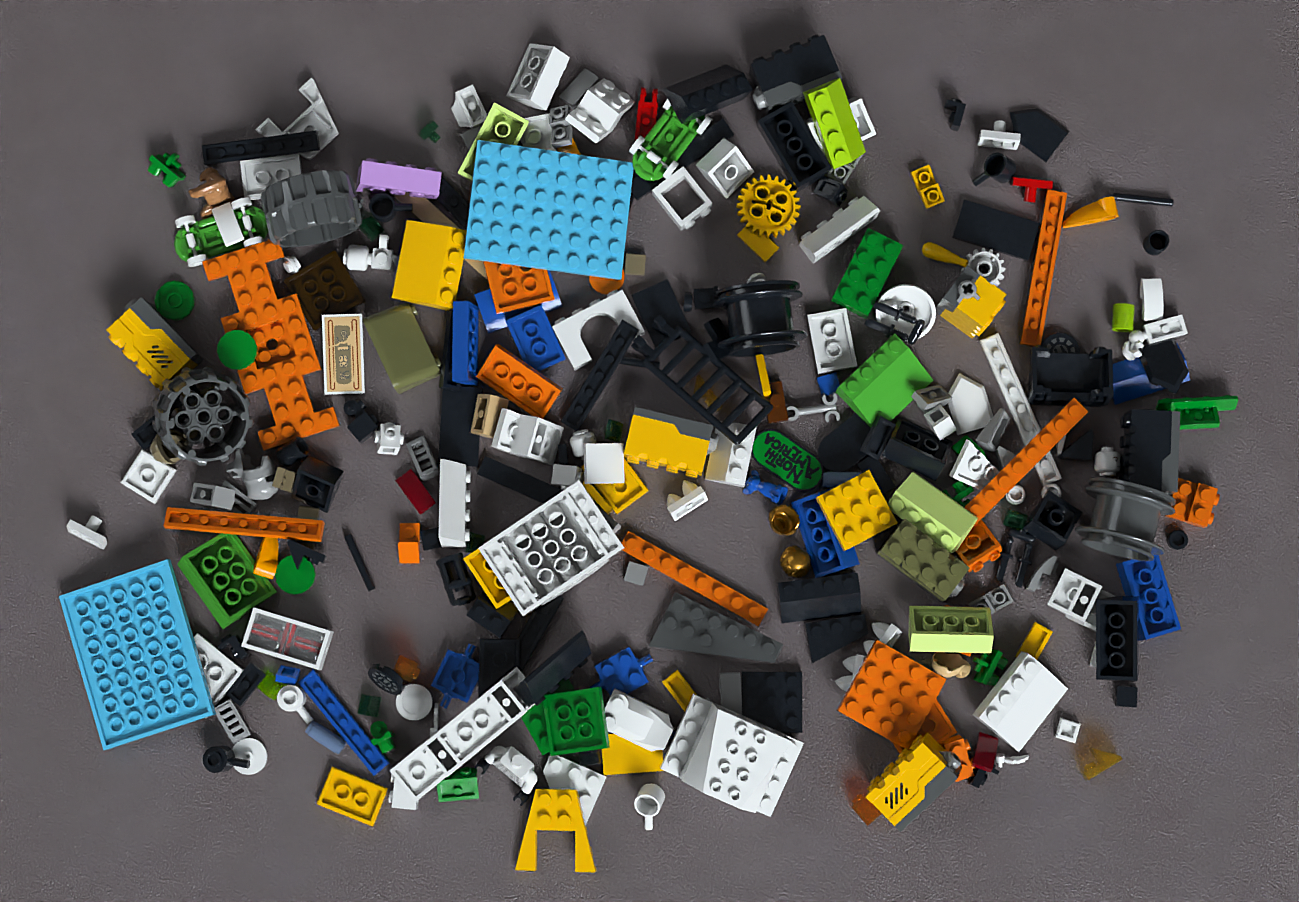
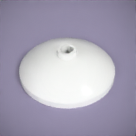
M911 284L894 286L888 289L878 301L898 310L900 307L908 306L909 309L902 312L915 316L917 320L923 319L925 325L919 338L927 334L935 322L936 308L934 301L924 289ZM876 309L877 322L889 327L891 324H894V328L897 331L906 333L909 337L915 324L900 318L898 321H895V317Z

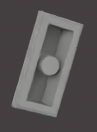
M584 68L561 93L559 98L574 110L583 99L587 90L599 82V77Z

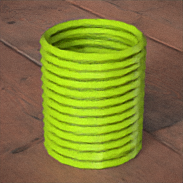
M1116 303L1113 305V331H1133L1135 307L1133 304Z

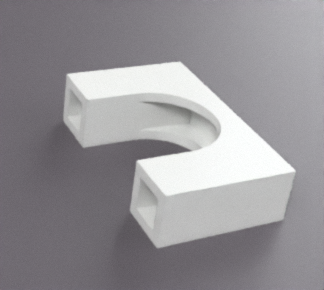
M616 289L608 293L607 298L603 300L596 299L589 304L590 307L584 310L579 308L572 312L573 316L567 319L562 317L554 322L555 325L552 326V329L574 371L592 362L581 339L582 327L589 319L595 316H606L611 318L618 326L623 319L640 329L637 336L645 335V331L623 290L618 292Z

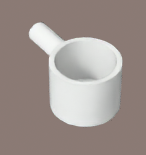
M287 685L280 689L277 695L278 705L285 711H297L307 725L311 723L314 719L304 708L306 702L304 690L296 685Z
M655 784L643 785L634 802L637 812L645 816L646 830L653 829V816L659 813L665 799L664 791Z

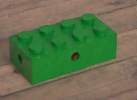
M868 228L831 302L866 319L904 245Z

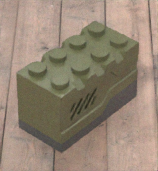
M903 519L896 526L876 553L939 602L945 601L948 597L958 595L964 587L963 577L970 569V567L955 558L949 551L938 545L933 539L921 532L906 519Z

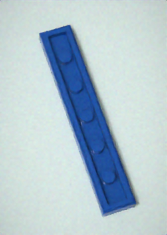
M314 669L298 682L373 776L390 763L376 745L373 746L370 737Z

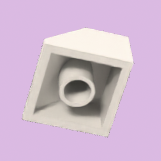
M725 138L696 164L703 176L726 199L754 173V170L737 146Z

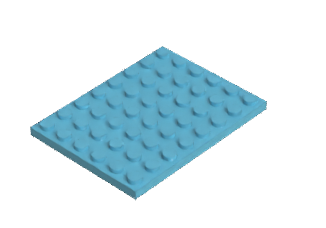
M477 140L463 258L621 280L634 169L633 163Z
M171 559L59 596L103 751L216 714Z

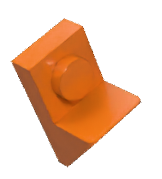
M400 523L398 542L399 563H420V523Z

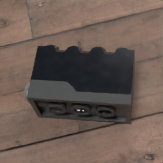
M813 35L807 39V43L801 44L796 42L789 46L790 49L783 52L782 49H778L771 53L772 57L764 59L761 56L753 60L749 71L755 87L753 100L758 109L764 108L766 116L791 101L794 106L805 102L804 91L837 78L842 80L841 73L825 35Z
M1131 409L1124 413L1120 420V427L1124 428V436L1120 437V448L1124 449L1123 456H1121L1123 476H1119L1118 480L1150 487L1168 495L1178 492L1180 412Z

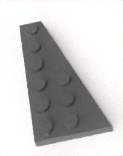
M675 592L649 647L775 663L783 648V644Z

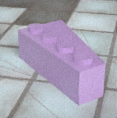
M367 158L366 161L362 160L358 168L356 192H363V188L370 189L372 193L377 194L386 190L390 194L398 196L405 195V192L409 193L410 197L437 199L439 196L442 172H437L435 168L417 169L416 165L406 164L405 167L397 166L398 163L387 161L384 164L378 163V160Z

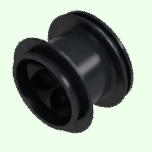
M791 280L758 281L734 285L716 291L713 295L717 300L713 303V306L717 309L727 310L730 338L719 342L718 347L727 349L728 356L755 357L760 354L765 356L799 348L800 343L797 341L803 340L808 336L805 331L794 330L791 302L801 298L803 295L798 290L800 283Z

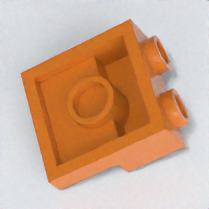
M1178 478V492L1171 494L1176 500L1175 505L1172 506L1175 509V513L1165 516L1202 528L1207 527L1208 524L1211 525L1214 519V513L1211 511L1213 505L1216 506L1220 498V494H1217L1218 489Z
M981 519L972 527L955 553L960 561L970 567L969 573L972 570L974 572L981 570L984 566L983 563L989 559L990 561L998 559L1002 548Z
M956 735L938 742L946 751L954 752L961 760L962 769L955 782L975 776L973 770L976 767L971 766L973 758L969 759L968 751H971L967 739L964 740L960 735Z

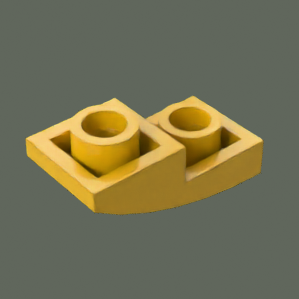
M929 164L910 172L926 209L945 202Z

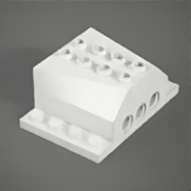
M578 480L478 549L522 616H524L539 605L548 603L589 577L610 560L609 558L625 547L581 481Z
M693 694L660 769L678 776L681 781L725 803L754 813L758 811L771 817L804 743Z

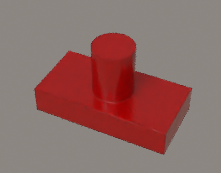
M1013 177L1010 185L1025 187L1023 201L1035 203L1037 188L1052 189L1053 181Z

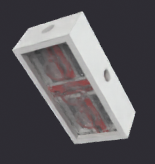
M253 607L241 646L322 670L334 631Z

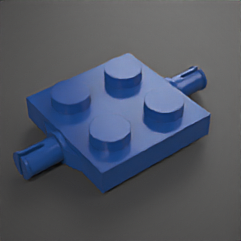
M468 643L464 654L447 650L431 684L432 687L439 689L444 694L439 706L447 709L452 698L468 703L478 682L479 663L471 658L476 646Z
M627 647L594 665L599 674L600 681L589 687L595 688L598 686L602 689L604 688L610 696L614 689L628 694L648 683L643 666L653 662V659L650 658V654L638 659L630 647Z

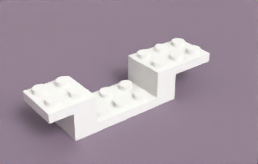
M517 667L390 770L415 802L444 778L451 775L533 706L531 705L528 708L513 690L515 686L526 678Z

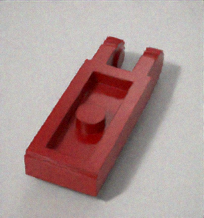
M641 87L635 141L640 135L645 138L656 123L658 89H653L652 102H645L646 88Z

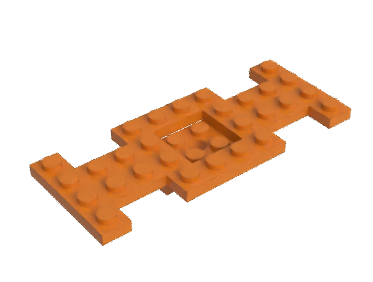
M271 240L202 262L208 281L228 276L239 309L238 313L220 318L225 334L233 330H242L249 333L258 346V353L254 363L245 369L237 371L245 394L261 389L265 390L276 426L257 432L263 451L284 445L295 437L305 438L340 426L334 407L318 412L314 411L303 376L322 370L298 295L293 294L281 299L277 297L266 263L283 258L285 255L282 247L274 245ZM271 339H275L278 342L275 350H269L267 347V343Z

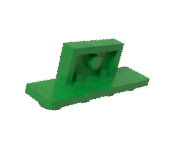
M1238 396L1165 398L1158 400L1156 410L1180 412V430L1219 428L1218 411L1235 410Z

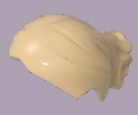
M936 652L932 656L933 670L944 678L952 676L964 678L971 671V665L960 654Z

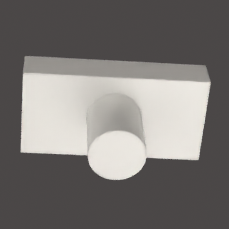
M995 121L994 131L981 130L978 146L1017 150L1020 134L1005 132L1006 122Z
M92 515L86 526L71 519L66 526L71 534L103 550L108 544L106 537L96 533L102 523V520Z

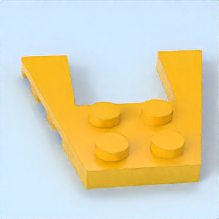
M537 788L515 870L536 871L537 830L575 831V872H597L577 789Z

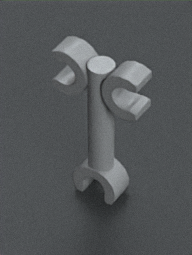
M833 392L832 400H827L825 393L822 394V400L825 404L800 408L792 404L786 406L787 410L795 411L794 415L788 416V420L794 421L799 415L825 412L826 422H829L830 414H835L838 421L840 415L836 410V392Z

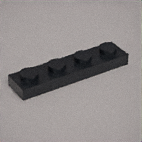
M453 310L447 312L439 388L458 392L460 391L461 384L452 381Z
M195 384L189 387L200 395V390ZM180 395L173 402L169 416H171L174 409L182 408ZM188 396L186 399V403L192 404L195 400V396ZM180 414L178 416V422L182 421L186 417V414ZM155 415L131 434L144 450L151 446L153 439L158 434L152 425V422L155 421Z

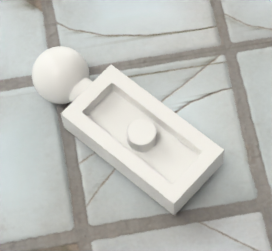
M1178 315L1143 325L1144 332L1133 330L1128 338L1131 344L1138 340L1143 343L1144 339L1147 340L1148 344L1183 336L1188 334L1183 316Z

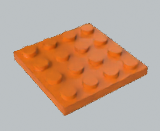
M875 640L837 711L900 747L909 749L947 679L879 640Z

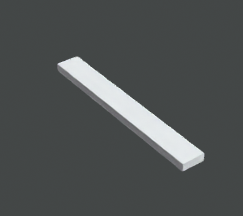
M996 333L979 342L1022 441L1026 446L1041 429L999 333ZM1049 451L1034 466L1042 486L1062 479Z

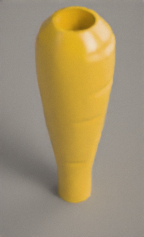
M927 242L922 247V253L927 258L963 267L968 265L967 259L959 257L938 244Z

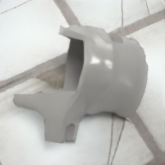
M237 448L236 458L227 465L226 471H233V478H242L247 489V498L265 500L272 497L278 491V488L272 486L276 474L273 461L268 456H262L261 466L255 467L250 463L251 457L248 454L244 455L242 448Z

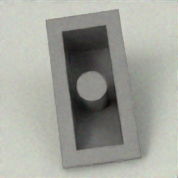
M194 483L190 502L232 510L236 490Z

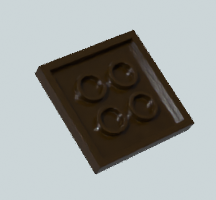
M335 250L284 280L291 294L298 295L303 313L314 331L322 328V315L346 314L366 302Z

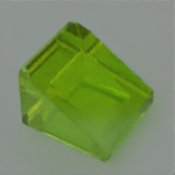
M267 670V676L257 688L267 697L276 700L280 689L287 686V684L275 682L276 675Z

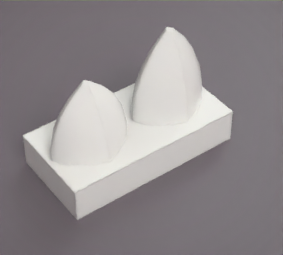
M684 480L682 485L684 497L681 498L675 494L668 495L667 509L674 521L708 500L701 486L698 487L693 482Z
M882 622L872 623V629L880 639V642L892 648L902 634L899 628L892 623L891 625ZM875 640L863 642L864 650L867 654Z
M857 654L843 661L845 668L852 672L853 675L840 677L835 680V683L845 692L848 691L866 656Z

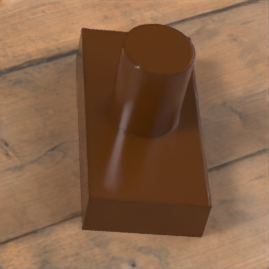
M782 381L769 383L772 396L771 398H766V400L773 405V409L767 415L768 424L788 421Z

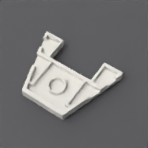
M312 77L299 89L312 105L282 132L267 118L255 129L265 137L317 130L320 150L299 153L309 160L315 157L339 134Z

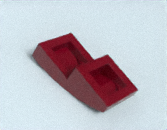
M412 469L395 480L420 515L436 504Z
M979 732L971 766L991 772L999 738Z

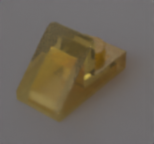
M700 374L696 376L694 393L705 383ZM709 389L698 402L705 397L704 403L709 407L717 397ZM723 404L715 411L716 413L723 408Z
M1089 748L1097 763L1092 761L1083 767L1085 770L1081 772V775L1085 780H1090L1121 761L1122 757Z

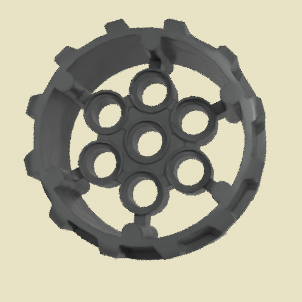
M324 170L292 176L269 185L261 194V202L270 240L274 245H279L280 247H302L332 241L359 229V225L362 224V216L353 178L345 171Z
M189 367L183 368L180 375L172 380L165 379L162 382L163 389L158 399L154 398L152 401V406L155 409V421L152 422V425L163 444L176 457L181 460L192 461L198 466H205L208 461L220 460L225 462L229 460L228 455L234 450L244 447L246 444L244 438L248 428L253 426V419L249 416L248 409L251 401L237 385V382L211 367L192 370ZM201 382L212 383L211 387L202 389L200 395L189 388ZM228 388L234 403H231L229 407L221 403L222 397L218 392L219 389L224 391ZM214 393V400L207 402V395ZM180 394V402L183 406L182 408L174 409L171 416H169L172 404ZM190 395H194V402L192 404H187V397ZM221 409H226V415L218 418V412ZM206 411V417L203 420H198V414ZM183 413L186 414L185 421L178 422V416ZM234 416L232 425L225 435L224 429L221 426L222 424L229 423ZM174 425L182 428L186 441L180 440L176 444L169 428H173ZM213 427H217V434L214 436H210V430ZM192 430H198L195 438H189ZM204 437L215 443L205 448L192 449L193 444H200Z

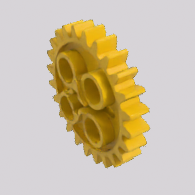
M768 174L766 180H764L762 175H760L759 181L753 178L751 181L752 185L747 182L745 185L746 189L742 188L740 191L742 195H738L737 200L740 203L736 205V208L741 209L737 212V215L743 216L740 223H747L745 229L751 227V234L758 231L759 238L765 233L767 239L770 234L777 238L778 232L783 236L785 229L790 231L792 228L790 224L795 225L797 221L794 218H798L800 215L796 211L801 208L800 205H796L800 198H794L797 191H790L792 184L785 186L786 180L783 179L781 182H778V176L771 180L770 174ZM757 192H764L766 194V198H760L757 195ZM776 197H782L785 203L779 204L776 201ZM766 204H770V210L766 209ZM754 209L759 210L761 216H754L751 211ZM776 215L780 221L774 222L770 216Z

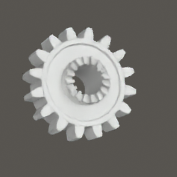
M982 248L981 252L975 249L973 255L969 253L966 256L969 260L967 266L987 279L992 285L998 286L1000 284L997 279L1002 280L1004 276L1001 273L1006 270V268L1001 267L1004 260H999L1000 254L994 255L992 249L989 252L985 251V248ZM979 266H985L988 269V273L982 274L979 271Z

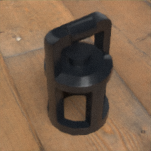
M462 552L436 561L444 588L452 606H462L476 598ZM452 562L458 576L456 580H454L449 563ZM464 586H466L469 596L460 597L456 600L452 590L459 592L464 590Z

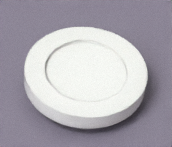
M419 684L407 685L396 698L398 712L408 720H420L426 717L431 711L433 704L431 693L427 688Z
M246 738L234 745L232 750L235 758L250 761L248 769L233 766L238 772L251 775L258 773L264 768L268 754L262 742L254 738Z

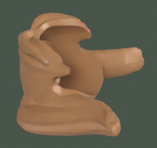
M212 167L205 169L200 174V181L206 180L207 182L188 191L192 198L204 196L207 204L200 212L202 219L213 215L211 209L235 201L234 196L229 192L226 179Z

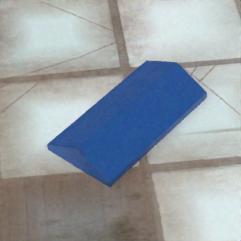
M1176 343L1177 346H1178V348H1179V350H1180V353H1181V355H1182V357H1183V359H1184V362H1185V364H1186V366H1187L1186 359H1185V357H1184V355H1183V353H1182V351H1181V349H1180L1178 343ZM1136 357L1134 360L1127 359L1113 364L1114 395L1112 399L1114 405L1166 389L1149 382L1139 357ZM1189 371L1182 383L1190 381Z

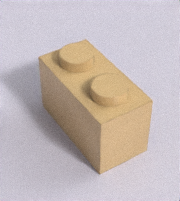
M478 394L471 433L494 438L501 409H507L509 400L489 394Z

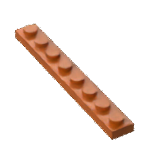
M1049 189L1046 191L1020 340L1022 345L1032 347L1041 345L1067 197L1065 192Z
M1075 398L964 507L978 517L974 525L1088 413Z
M167 507L163 526L165 529L321 542L325 523L323 520Z
M630 531L627 532L622 541L625 547L622 551L759 627L768 608Z

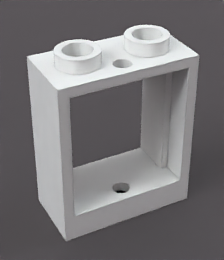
M681 167L668 180H664L652 190L654 198L680 230L684 228L688 230L696 223L694 220L700 216L703 218L711 212L712 202L684 167ZM685 179L704 204L681 220L663 195Z

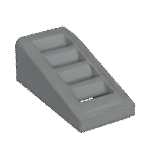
M1000 408L976 438V443L982 449L995 452L1010 420L1004 409Z
M424 435L406 443L423 482L440 475V469ZM422 444L424 445V447L421 449H418L416 451L413 450L414 448ZM427 452V454L424 456H421L419 458L416 457L422 453ZM430 459V462H428V463H426V464H424V465H422V466L420 465V463H423V462H425V461H427V460Z
M232 699L215 707L216 715L233 744L252 735L236 703ZM231 707V711L225 714L222 713L223 710ZM235 714V718L228 722L225 718ZM239 721L240 725L230 729V725ZM243 728L244 732L234 736V732Z

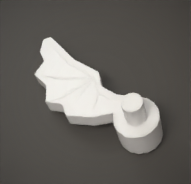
M435 703L434 728H430V737L439 731V703Z
M1002 753L996 754L998 767H1002L1004 762L1020 764L1029 759V755L1005 757Z

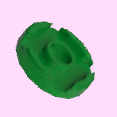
M175 280L163 284L157 290L154 300L158 312L165 318L175 321L190 315L195 305V297L191 288L183 282Z
M242 330L227 332L221 337L217 345L219 360L226 367L233 370H242L253 364L258 353V346L254 338Z
M292 555L282 559L277 565L275 572L276 582L280 589L294 595L308 591L314 584L316 577L312 562L307 561V558L304 557L299 570H297Z

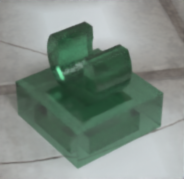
M432 120L417 133L422 140L429 138L433 143H436L441 138L435 132L439 126Z

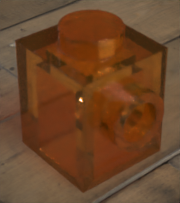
M403 655L399 656L393 669L402 679L412 682L413 679L416 680L421 671L419 668L420 663Z
M859 793L851 800L853 804L850 807L868 826L882 813L866 798V793L863 795Z

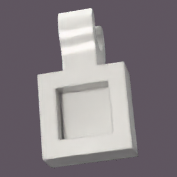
M380 234L379 249L373 248L372 269L392 270L393 260L391 256H393L394 251L388 249V235Z

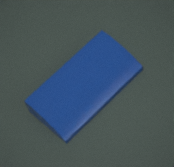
M550 270L547 271L555 298L554 301L496 314L490 289L474 294L488 334L508 327L506 320L542 305L545 313L563 307Z
M453 301L452 381L478 386V378L476 376L478 374L479 307L469 301Z
M1153 555V561L1128 560L1116 564L1125 596H1139V641L1181 630L1159 555Z

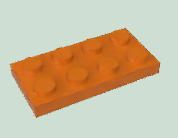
M499 344L494 346L476 376L530 415L541 419L545 418L563 389Z

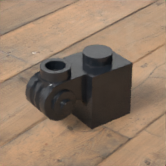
M358 398L355 401H347L344 404V412L348 416H355V420L347 428L363 444L375 433V430L378 431L379 427L377 424L379 421L372 413L368 415L365 412L366 405Z

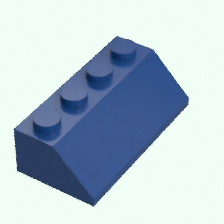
M831 489L791 502L793 509L800 518V532L816 578L860 564L854 546L843 551L816 500V497Z

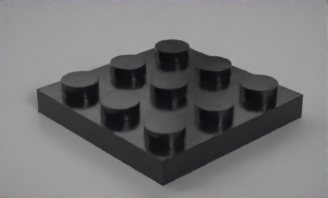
M742 672V715L781 733H802V672Z

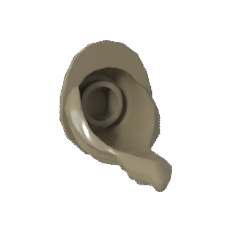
M170 430V434L176 444L180 440L186 441L183 433ZM192 430L189 438H195L198 430ZM157 434L150 446L153 458L163 464H175L181 460L163 444Z

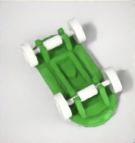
M667 99L663 105V108L666 109L646 137L643 138L640 135L629 150L633 154L632 163L635 172L639 177L648 181L659 180L663 177L668 180L679 165L676 161L697 133L701 135L705 131L712 118L709 116L705 118V115L681 124Z
M249 197L233 201L231 203L232 209L245 240L228 247L225 246L214 216L195 221L193 215L178 218L175 220L177 228L181 229L175 236V251L182 260L188 263L189 267L202 265L203 261L264 242L263 239L269 233L264 212L257 207L251 206L252 203Z

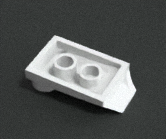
M614 689L605 707L608 732L651 752L665 749L674 730L669 714L617 689Z

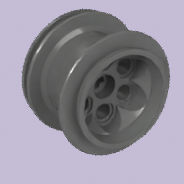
M1091 478L1089 480L1090 486L1085 488V492L1095 498L1096 502L1090 525L1075 528V532L1084 537L1081 540L1082 544L1100 552L1138 561H1153V555L1165 553L1163 547L1154 543L1160 515H1172L1175 513V509L1172 506L1175 505L1176 500L1172 496L1150 487L1110 478Z

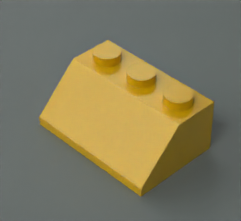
M479 549L463 558L496 609L512 600Z

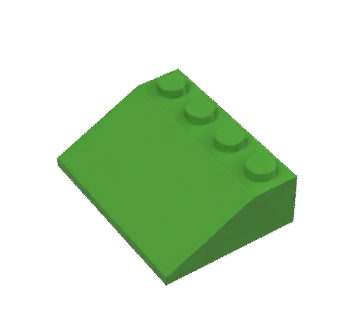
M893 334L837 388L836 393L871 428L877 415L892 421L914 400L911 397L914 391L926 388L933 379L910 348L896 334Z
M221 533L182 556L177 564L222 629L230 626L252 611L253 607L256 608L277 593L266 577L253 574L255 560L238 536L234 534Z

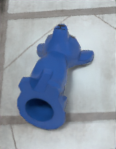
M755 470L751 471V476L745 482L746 488L743 490V493L746 495L758 490L777 505L783 503L788 493L787 487L777 486L770 482H761L760 475Z

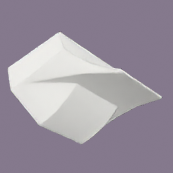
M473 84L455 92V102L451 109L459 126L474 128L483 124L487 113Z

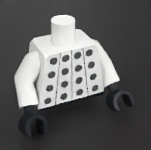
M496 746L485 758H481L478 761L475 769L480 766L483 768L481 774H485L490 764H493L521 787V790L513 797V800L515 801L517 798H520V806H522L529 799V793L538 779L534 772V764L512 746L506 748Z

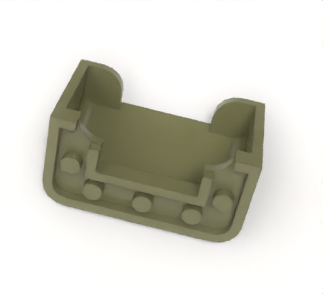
M408 302L362 319L391 383L398 394L439 376L442 365L439 358H434L417 323L415 316L418 313L414 304L409 305Z

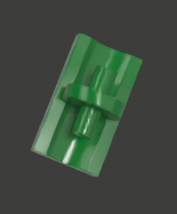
M166 152L163 156L161 154L156 156L152 154L149 157L151 163L147 170L155 176H159L161 171L166 173L162 183L167 187H173L178 181H182L186 177L179 170L182 164L178 162L180 155L176 152L172 155Z
M958 481L952 485L958 494L952 499L965 507L970 500L967 499L962 502L961 499L972 493L974 489L972 486L968 487L966 483ZM945 489L944 491H942L943 493H945L947 496H949V497L951 498V496L949 495V493L947 492L946 489Z
M992 649L991 653H982L980 659L973 657L972 661L977 663L974 669L977 673L973 680L984 685L995 686L999 680V676L993 674L995 668L1004 669L1008 662L1002 656L1003 653Z
M383 721L374 722L370 727V732L375 737L371 740L373 746L378 745L382 754L395 749L396 746L392 740V737L396 736L394 731H388V726Z

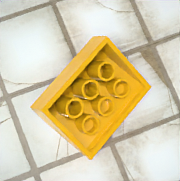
M406 220L391 298L446 311L452 310L453 301H456L464 260L466 230Z

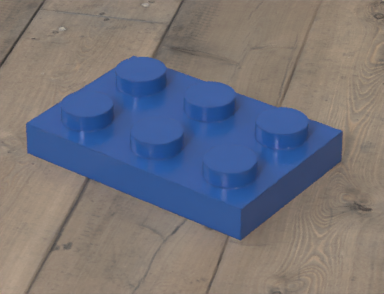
M542 305L506 320V324L523 361L539 372L566 360Z

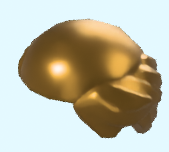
M786 504L779 505L771 509L769 513L770 526L775 533L787 536L796 532L800 518L790 506Z
M789 546L782 553L780 566L785 571V574L800 578L809 572L810 557L805 550L797 546Z

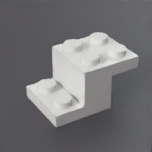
M604 78L587 90L578 107L570 112L565 120L593 142L598 143L613 131L622 115L633 106L635 101L627 93L616 88L613 82Z
M502 408L491 447L518 457L534 459L548 465H554L564 427L539 417L522 415Z
M1065 568L1047 605L1066 614V618L1096 632V599L1114 597V595L1102 590L1101 585Z

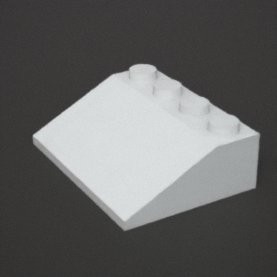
M1021 651L972 715L1017 752H1020L1068 688L1029 653Z

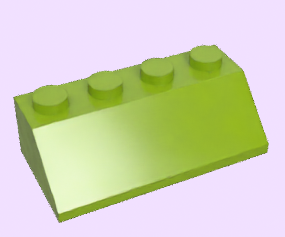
M834 79L803 92L822 149L830 166L836 169L853 162L863 155L866 151L841 79Z

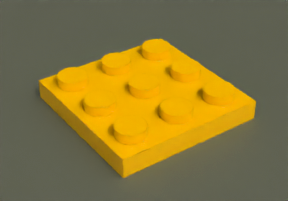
M870 470L816 497L843 551L897 524Z

